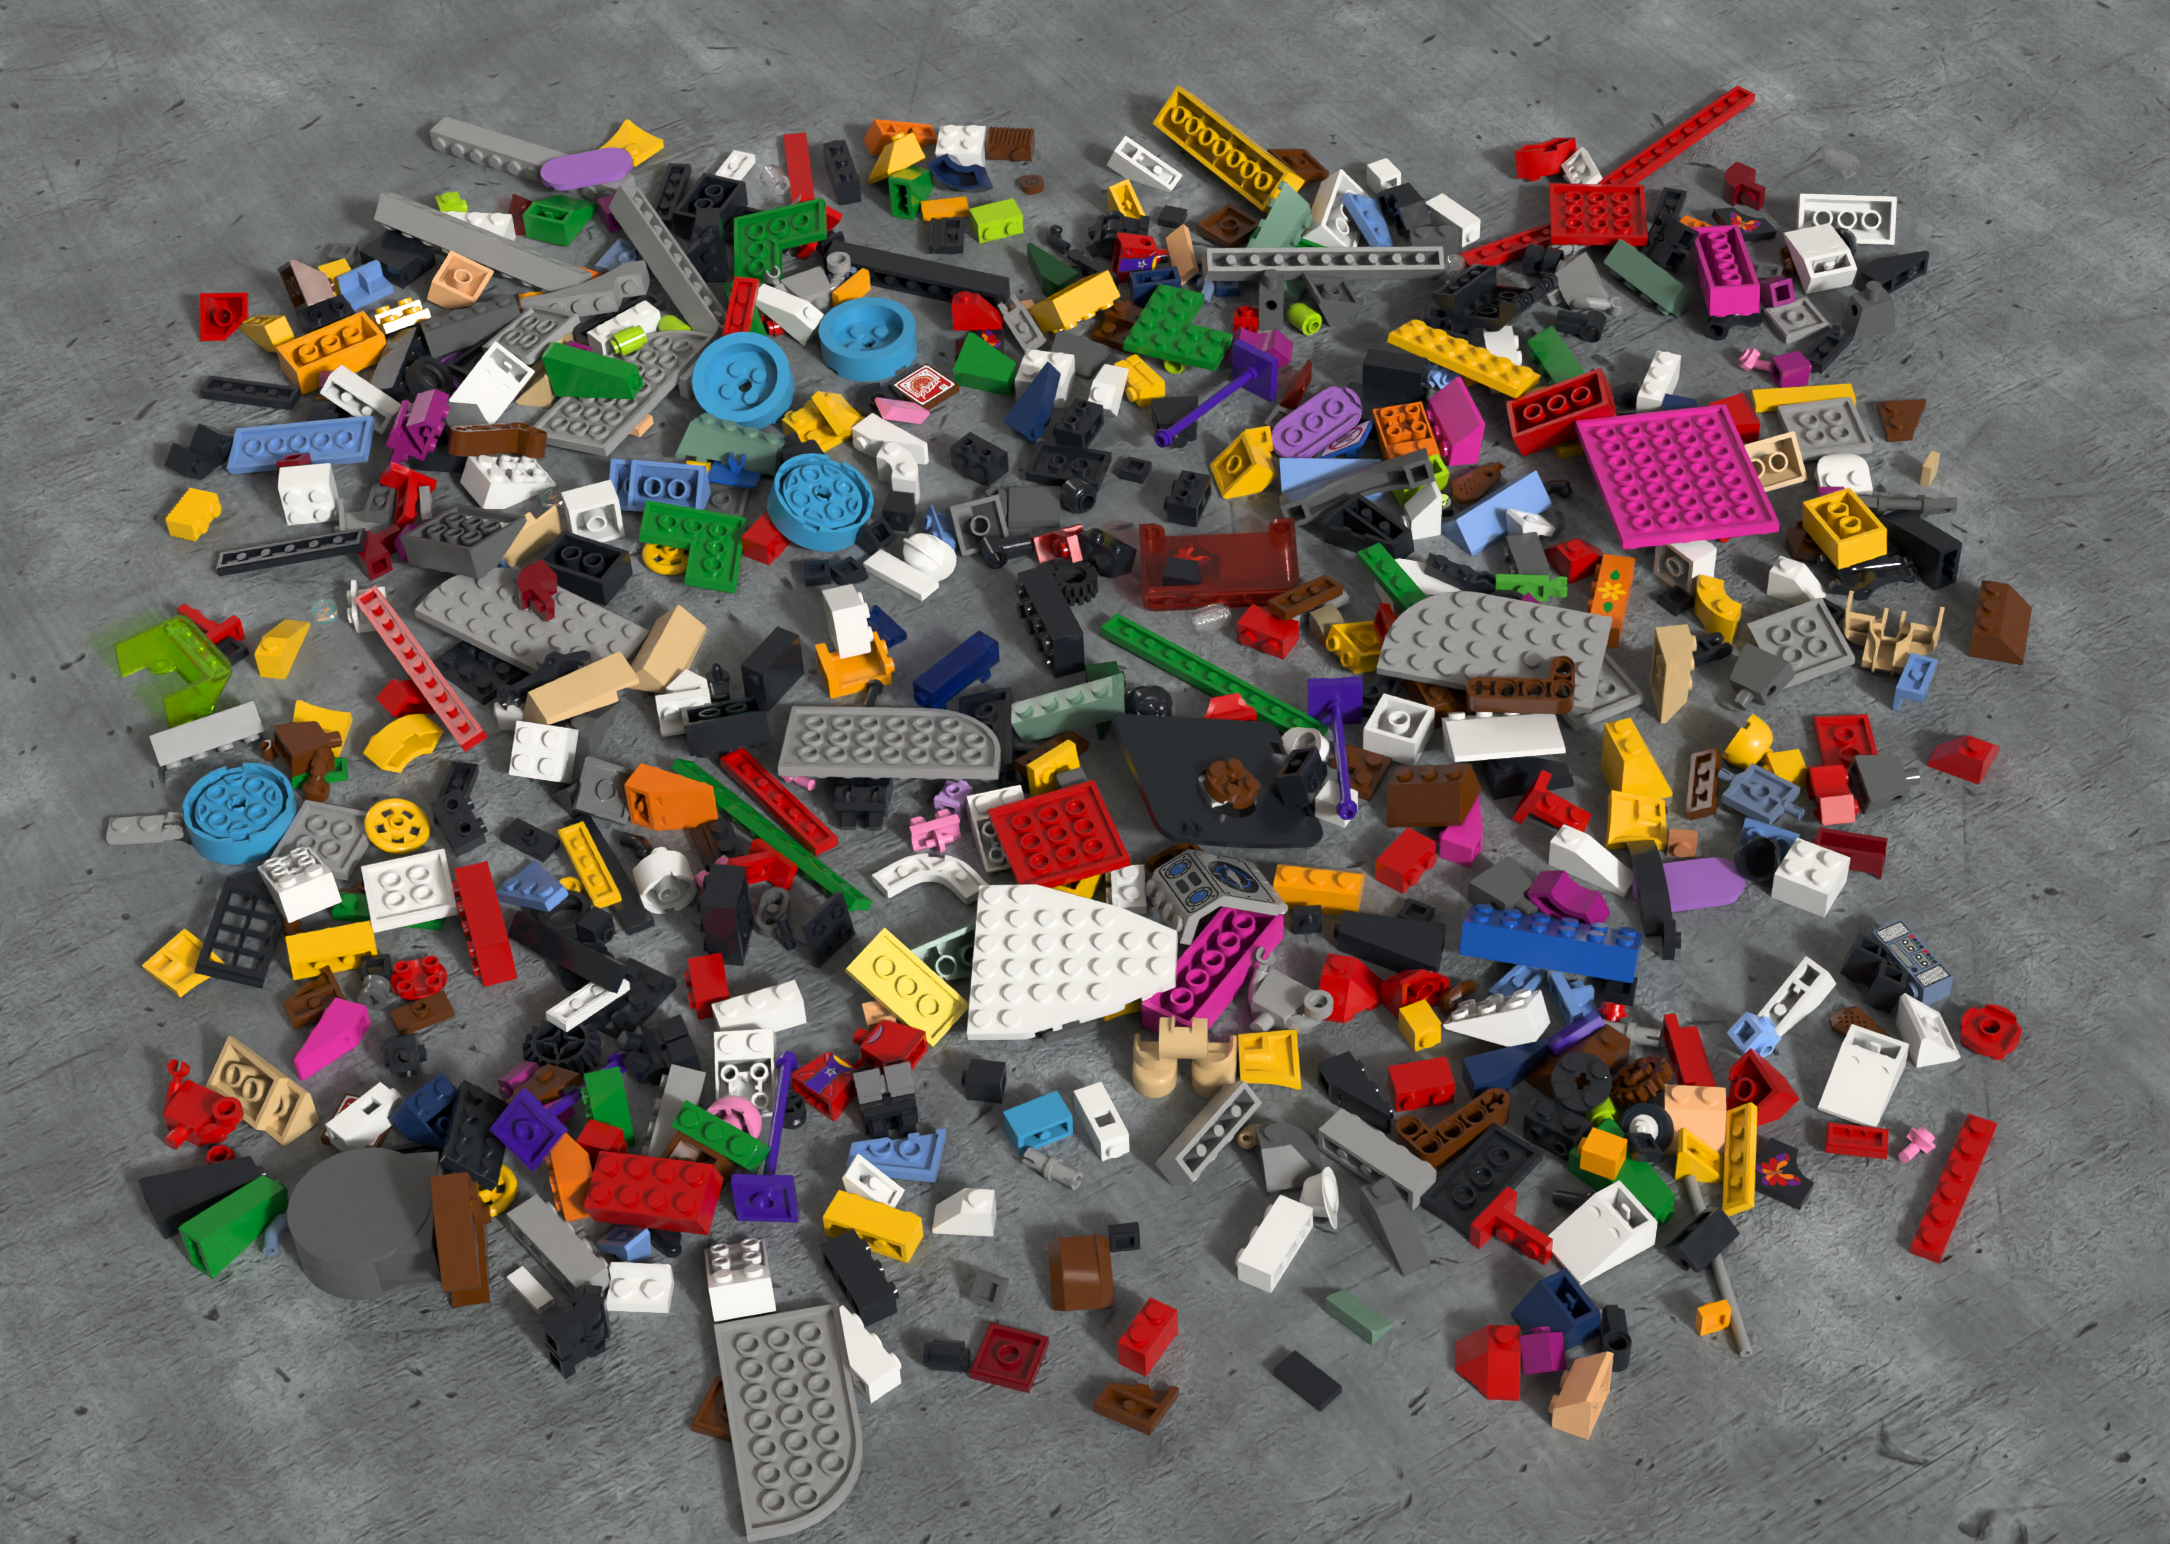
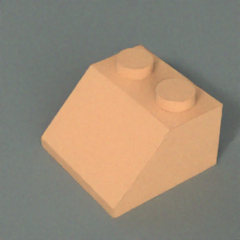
M450 251L431 282L427 300L448 310L473 306L479 299L494 271Z
M1665 1084L1662 1108L1672 1118L1674 1136L1670 1146L1663 1154L1676 1155L1678 1131L1684 1127L1724 1158L1726 1088Z
M1607 1351L1575 1359L1571 1370L1564 1371L1559 1386L1562 1389L1560 1395L1554 1394L1548 1412L1553 1414L1552 1428L1589 1440L1610 1391L1614 1353Z

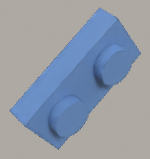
M1517 964L1488 990V997L1495 994H1503V997H1507L1525 988L1535 991L1547 980L1548 972L1542 968Z

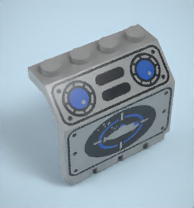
M1188 849L1155 869L1152 879L1146 885V896L1167 926L1177 931L1178 941L1181 944L1191 945L1199 919L1220 906L1275 916L1285 914L1288 911L1286 903L1253 862L1237 857Z

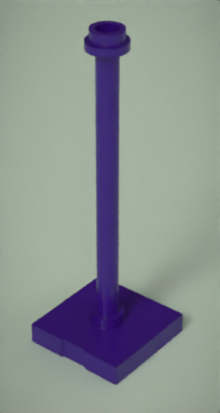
M1241 339L1233 343L1232 382L1167 430L1159 429L1154 436L1155 443L1161 448L1170 446L1174 436L1240 387L1269 402L1277 398L1278 358Z
M1362 676L1307 679V715L1326 725H1332L1340 793V802L1336 806V811L1341 819L1351 820L1357 813V804L1351 800L1343 725L1362 724Z
M789 1051L781 1052L775 1062L776 1067L779 1069V1076L768 1139V1146L771 1149L765 1158L763 1175H732L731 1186L738 1221L798 1222L799 1208L794 1176L775 1175L791 1071H794L798 1065L796 1055Z
M623 1052L613 1053L608 1058V1064L600 1070L619 1066L621 1074L627 1071L624 1065L627 1055ZM586 1082L578 1088H574L547 1109L528 1089L524 1088L515 1096L489 1130L533 1172L567 1133L568 1129L556 1117L582 1098L580 1087H585Z

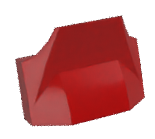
M1239 693L1211 698L1207 713L1203 718L1257 721V714L1254 708L1246 704Z

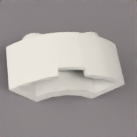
M884 441L876 456L878 480L887 482L892 486L893 491L914 493L915 504H918L920 484L915 458L909 451L899 446V444Z

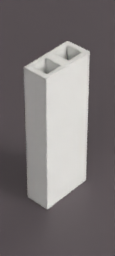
M523 1266L506 1277L510 1286L538 1315L555 1304L554 1298Z

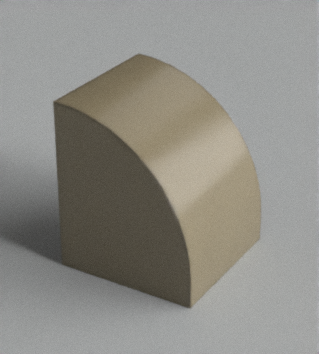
M1333 603L1310 612L1309 632L1325 650H1328L1325 641L1331 626L1345 623Z

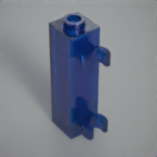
M978 630L912 682L914 701L921 707L947 710L945 704L980 677L981 683H984L991 678L989 669L1000 661L999 642Z

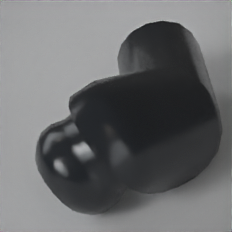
M1553 480L1543 483L1548 495L1558 491L1560 497L1565 498L1573 492L1570 487L1571 483L1567 480Z
M626 832L622 833L620 845L637 849L635 852L636 858L643 860L653 851V846L645 837Z
M1555 1190L1552 1201L1554 1205L1577 1210L1595 1192H1587L1584 1195Z

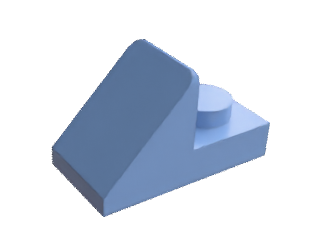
M619 1224L596 1242L602 1253L616 1254L621 1262L643 1263L651 1256L650 1232L644 1227Z

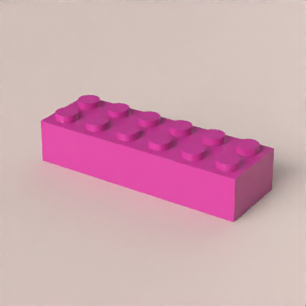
M1739 225L1691 227L1699 232L1690 248V256L1709 315L1725 317L1730 314L1748 316L1752 313H1759L1760 284Z
M1222 907L1178 959L1176 987L1165 992L1155 993L1153 997L1142 1002V1027L1159 1034L1160 1017L1172 1018V1016H1175L1176 1027H1192L1193 1016H1196V1018H1208L1209 1030L1252 977L1254 969L1259 967L1260 962L1256 958L1257 950L1260 947L1265 949L1262 959L1266 960L1270 952L1284 938V915L1278 914V916Z

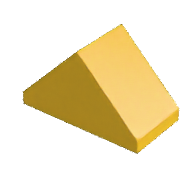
M1129 179L1107 188L1108 213L1119 211L1124 216L1140 219L1141 215H1145Z
M1680 1128L1675 1156V1180L1684 1181L1685 1177L1694 1175L1697 1182H1722L1723 1156L1686 1128Z

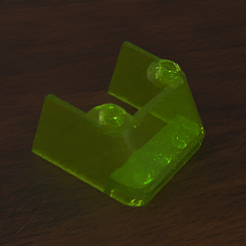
M184 615L173 616L113 643L119 674L122 678L146 667L151 673L156 675H165L176 670L189 684L162 697L168 729L195 721L209 714L232 675L230 660L189 617Z

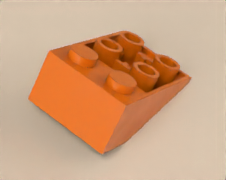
M1422 402L1372 409L1382 461L1423 448H1427L1429 456L1438 453L1441 458Z
M640 763L624 784L630 819L633 824L654 831L690 829L691 827L701 828L702 824L718 820L713 786L707 783L698 782L679 774L661 770L658 767Z
M566 1133L546 1157V1164L548 1170L554 1169L549 1171L552 1192L555 1193L553 1195L557 1212L563 1211L565 1219L570 1222L591 1217L583 1206L593 1172L589 1154Z

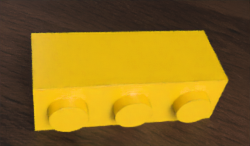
M371 920L285 937L293 980L322 975L321 969L329 965L332 973L360 968L361 957L378 955Z
M839 1190L823 1215L825 1236L835 1238L854 1229L860 1239L865 1238L872 1252L905 1263L909 1262L924 1236L921 1217L909 1211L904 1212L889 1207L882 1202H874L862 1198L856 1193H847Z

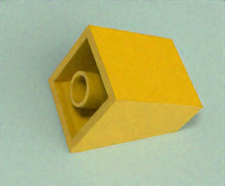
M1627 718L1604 723L1600 770L1610 790L1657 799L1671 797L1673 792L1632 719Z

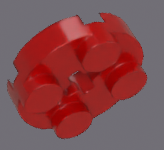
M1985 1004V1008L1976 1009L1975 1006L1967 1010L1962 1017L1960 1042L1964 1047L1980 1055L1988 1056L1993 1060H2001L2005 1058L2006 1054L2016 1049L2020 1041L2022 1029L2021 1025L2019 1027L2016 1022L2017 1017L2014 1013L2002 1006ZM1991 1027L1995 1029V1033H1989L1985 1030H1989Z

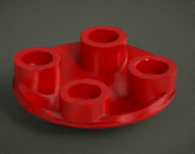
M430 955L424 959L398 961L395 963L390 985L392 991L397 996L407 1000H420L440 992L447 983L448 975L445 967L439 963V959L436 956Z

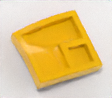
M626 119L616 134L599 149L610 147L624 149L630 153L633 167H636L663 149L664 143L663 139L643 131Z
M817 391L811 397L839 437L852 436V428L865 419L864 416L849 405L841 394Z
M297 700L292 722L316 721L325 733L339 731L342 738V746L331 749L334 753V758H339L353 721L351 713L329 710Z
M1068 739L1027 764L1031 797L1055 791L1057 774L1080 767L1075 743Z
M1611 790L1608 796V823L1605 849L1626 848L1625 842L1654 839L1658 850L1664 851L1667 846L1665 800Z
M185 928L142 965L148 975L180 998L196 985L210 978L209 976L194 973L203 943ZM212 951L209 961L225 964Z
M1297 1029L1238 1034L1241 1081L1245 1080L1247 1084H1273L1296 1090L1302 1089Z

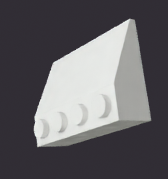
M1451 712L1449 717L1442 718L1444 751L1454 762L1566 753L1555 714H1492V712H1476V715L1465 716V712Z

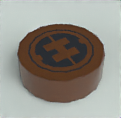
M1028 175L1021 179V190L1025 194H1038L1044 189L1043 178L1039 175Z

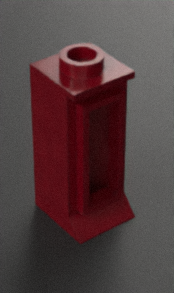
M1820 827L1817 838H1811L1810 843L1850 857L1849 870L1873 873L1881 880L1886 861L1888 838Z

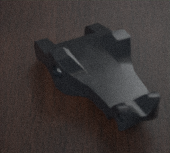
M1826 554L1820 555L1817 558L1819 568L1832 570L1836 579L1829 583L1831 592L1837 595H1849L1851 590L1854 591L1853 596L1858 601L1867 600L1876 589L1885 584L1906 580L1908 583H1914L1918 573L1909 555L1903 559H1899L1897 555L1893 557H1876L1842 569H1838Z
M582 650L561 654L554 651L547 654L543 665L532 675L511 686L508 684L499 685L497 688V702L506 711L510 705H515L519 708L521 704H526L529 691L578 670V665H589L591 663L590 652Z

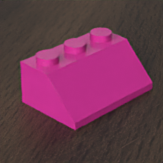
M1456 377L1429 399L1427 410H1425L1435 441H1437L1440 447L1441 456L1445 457L1449 466L1478 463L1485 422L1461 377Z

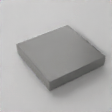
M1807 297L1776 308L1769 307L1764 309V319L1785 344L1823 334L1830 329V324Z

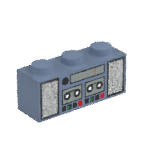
M1902 919L1872 931L1871 938L1885 944L1892 952L1890 958L1897 966L1903 965L1909 972L1904 989L1906 994L1927 1006L1950 996L1953 975Z

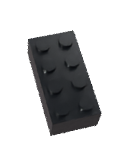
M1048 565L1017 573L1018 584L1015 585V591L1020 602L1016 604L1017 613L1020 619L1024 618L1028 635H1033L1037 652H1042L1045 668L1051 670L1055 679L1085 671L1083 631Z

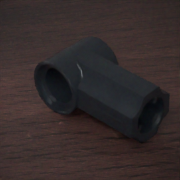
M1559 310L1555 330L1580 335L1586 342L1595 343L1601 339L1607 318L1599 311H1590L1586 315Z
M1029 532L1002 539L996 535H988L979 543L983 558L991 569L1003 567L1010 559L1034 554V547Z
M1606 1305L1603 1309L1599 1310L1601 1312L1599 1334L1602 1353L1607 1351L1614 1353L1612 1372H1620L1629 1366L1632 1339L1628 1334L1625 1309L1619 1308L1618 1305Z

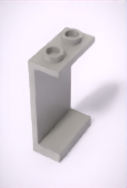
M429 486L419 487L420 502L415 504L417 516L412 525H422L434 518V507ZM338 499L339 509H335L334 513L336 524L340 526H335L336 532L365 528L366 531L369 530L375 535L393 526L395 506L390 521L383 523L365 522L364 511L347 513L344 499Z

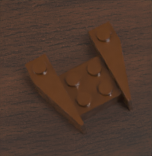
M468 1172L430 1177L442 1291H451L453 1308L490 1303L487 1224L492 1223L490 1205H485L482 1197L479 1196L477 1181H472Z

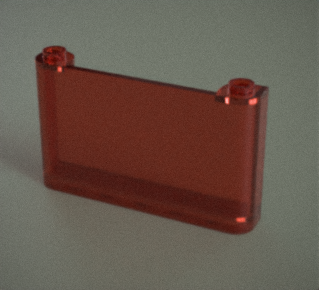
M1294 517L1274 519L1268 525V532L1165 537V529L1161 525L1155 523L1139 524L1142 599L1144 608L1149 611L1249 608L1252 604L1259 607H1267L1268 600L1300 586ZM1168 556L1199 561V572L1203 573L1202 585L1163 586V573Z

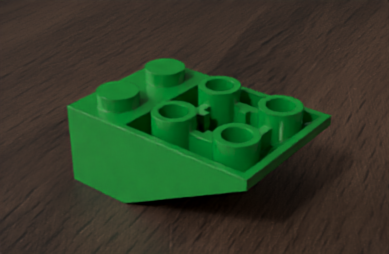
M555 195L534 201L523 214L526 237L568 247L598 210V203L563 195Z

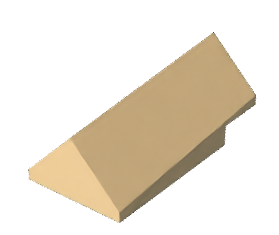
M572 332L564 335L557 343L567 345L569 340L573 341ZM540 356L539 360L535 363L526 364L535 372L523 387L515 402L519 405L552 408L556 396Z
M555 505L535 518L530 512L523 515L526 516L527 522L502 558L511 568L551 544L563 531L559 512Z
M679 604L658 618L631 665L640 683L627 688L667 694L666 687L684 670H689L706 634V626Z
M621 651L616 652L529 691L523 714L524 721L549 725L618 702L616 691L639 684V678Z
M228 1036L205 1086L206 1088L225 1097L237 1098L241 1102L244 1112L242 1119L255 1130L266 1131L281 1145H288L320 1122L309 1092L235 1037Z

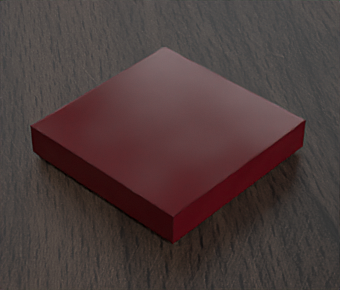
M990 1322L969 1371L970 1379L1030 1394L1050 1344L1049 1337Z

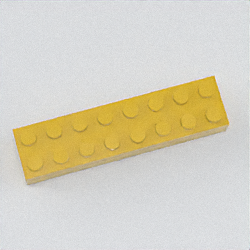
M1177 85L1152 123L1267 214H1269L1271 209L1268 207L1271 199H1277L1281 191L1278 189L1281 180L1286 181L1296 192L1305 182L1300 176L1196 95Z

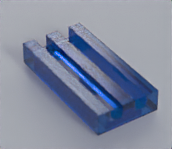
M877 605L872 607V611H869L870 618H866L867 624L871 626L872 632L877 630L868 621H871L878 628L877 634L880 640H885L887 650L907 639V632L880 607ZM885 634L891 641H888L883 635Z

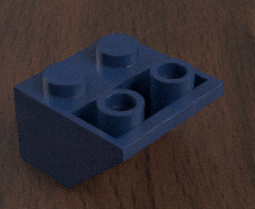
M1177 266L1131 272L1126 277L1132 302L1135 306L1143 309L1159 284L1182 289Z
M440 1073L406 1099L389 1119L409 1141L441 1149L444 1146L457 1089L443 1073Z
M1567 1268L1540 1280L1513 1309L1511 1316L1525 1335H1531V1328L1550 1327V1332H1563L1564 1348L1567 1351L1599 1335L1601 1312Z

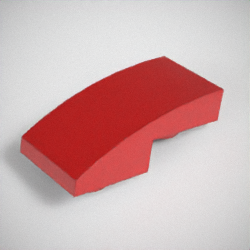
M1244 305L1240 308L1235 307L1233 333L1241 327L1250 332L1258 333L1259 308H1253L1249 305Z

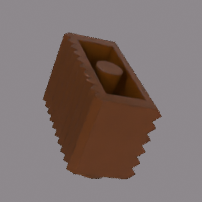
M989 127L985 142L987 160L1032 162L1035 148L1033 128Z

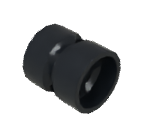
M1530 243L1523 258L1522 272L1537 276L1540 272L1555 274L1559 261L1564 260V251L1552 247L1545 250L1543 245Z

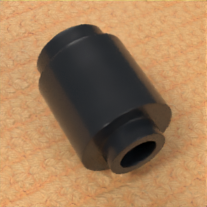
M933 1339V1342H925L923 1351L924 1367H931L933 1371L960 1373L963 1372L964 1366L969 1367L971 1350L969 1347H966L965 1341Z

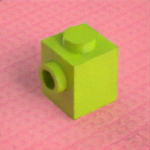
M458 191L435 196L439 211L468 213L466 200H461Z

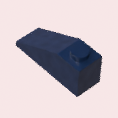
M1048 361L1003 420L1015 433L1032 444H1035L1049 425L1061 373Z
M1544 1038L1535 1042L1463 1058L1462 1079L1471 1099L1474 1100L1491 1088H1500L1508 1093L1548 1058V1039Z

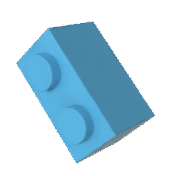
M1058 1091L1041 1095L1034 1100L1013 1106L1003 1112L1004 1131L1019 1156L1025 1154L1030 1147L1038 1149L1073 1135L1072 1114Z

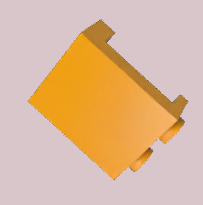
M877 631L873 632L874 641L870 643L871 652L840 659L837 652L829 653L825 643L815 645L817 665L831 699L868 690L867 685L871 679L880 680L884 686L892 684L891 673L895 672L892 657L886 656L888 655L886 642L884 639L880 640Z

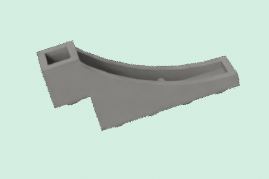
M645 260L622 263L621 266L573 287L522 298L520 304L523 312L531 305H537L575 313L578 317L618 312L624 297L646 295L650 284V277Z

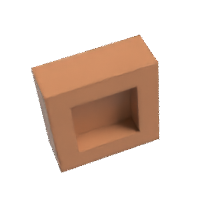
M1669 829L1667 856L1695 858L1698 831Z

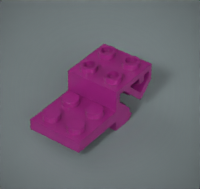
M433 389L418 393L414 404H411L409 400L402 401L386 443L387 447L393 449L388 465L394 462L404 466L401 464V461L407 462L409 455L424 461L427 452L433 453L438 440L434 436L440 437L445 424L441 419H446L451 407L446 405L449 394Z

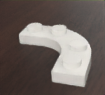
M928 853L900 859L872 875L873 883L888 899L918 883L936 882L951 889L966 906L978 900L979 886L988 885L965 862L945 855V858L929 857Z

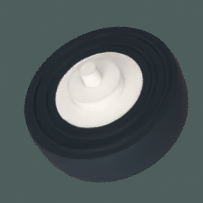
M1635 1104L1624 1112L1619 1122V1128L1624 1134H1651L1662 1152L1670 1146L1673 1140L1674 1124L1672 1118L1665 1109L1657 1104Z

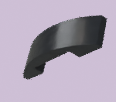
M1654 839L1625 842L1629 866L1633 869L1641 906L1640 917L1645 937L1662 936L1664 919H1672V911L1666 876Z

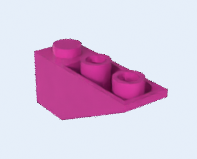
M1479 795L1462 826H1448L1446 830H1441L1437 845L1440 846V858L1469 868L1473 866L1482 850L1483 840Z
M335 998L329 1008L324 1010L321 1020L315 1029L310 1031L308 1040L302 1049L298 1050L295 1054L293 1062L299 1080H305L358 1046L371 1025L365 1005Z

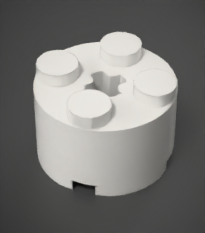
M665 847L655 848L651 855L641 860L633 869L634 879L643 905L652 913L666 914L664 909L673 907L675 911L681 910L690 904L696 895V884L688 860L679 852L667 850Z

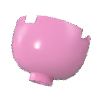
M726 1096L715 1101L706 1110L759 1140L762 1132L761 1114L750 1100L741 1096Z

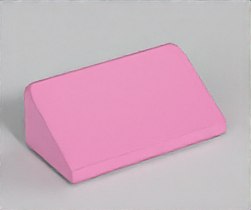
M878 397L875 399L882 418L886 420L922 424L930 415L928 410L913 402Z

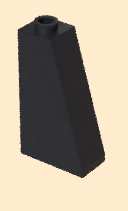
M1899 509L1882 516L1881 523L1887 529V541L1899 550L1898 555L1902 559L1907 555L1910 556L1918 571L1917 574L1933 591L1956 583L1963 544L1960 540L1909 510Z
M1343 910L1341 922H1335L1333 937L1338 939V951L1391 971L1400 973L1404 970L1425 969L1439 973L1445 945L1446 924Z
M246 1156L139 1179L138 1182L145 1201L166 1240L179 1234L178 1228L188 1220L262 1175L267 1177L262 1165L256 1166L252 1157Z

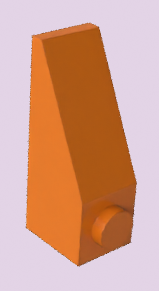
M874 119L863 140L871 155L880 156L884 147L892 142L891 137L901 132L904 135L913 132L921 148L937 144L938 136L930 124Z

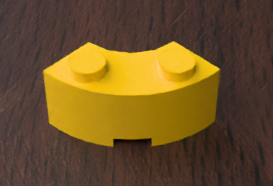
M1699 574L1694 603L1696 619L1702 622L1704 630L1708 634L1718 631L1724 636L1723 642L1731 644L1739 629L1742 604L1733 601L1726 595L1724 580Z
M424 714L406 715L391 722L378 734L373 735L363 754L382 770L401 773L405 766L414 758L422 754H432L444 730Z

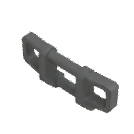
M1873 494L1872 497L1857 495L1876 517H1882L1886 509L1917 510V515L1921 518H1927L1928 515L1952 513L1957 509V497L1931 499V497H1926V495H1917L1916 497L1881 496V494Z

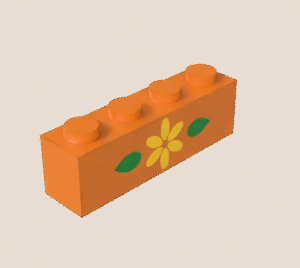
M1604 554L1602 564H1596L1594 579L1598 581L1592 582L1590 597H1594V599H1588L1586 613L1613 617L1607 647L1618 648L1634 576L1635 558Z

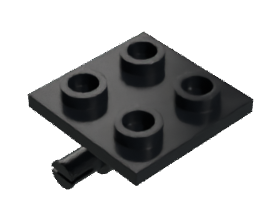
M839 890L801 925L789 924L786 913H779L775 916L778 925L777 934L783 940L785 949H795L796 943L808 947L814 967L818 969L856 934L843 892Z

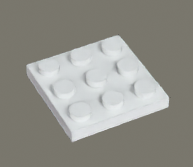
M444 849L361 866L374 933L458 915Z

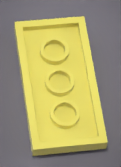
M886 928L871 941L845 970L851 978L901 1023L926 1031L927 1046L930 1049L938 1043L969 1009V1003Z

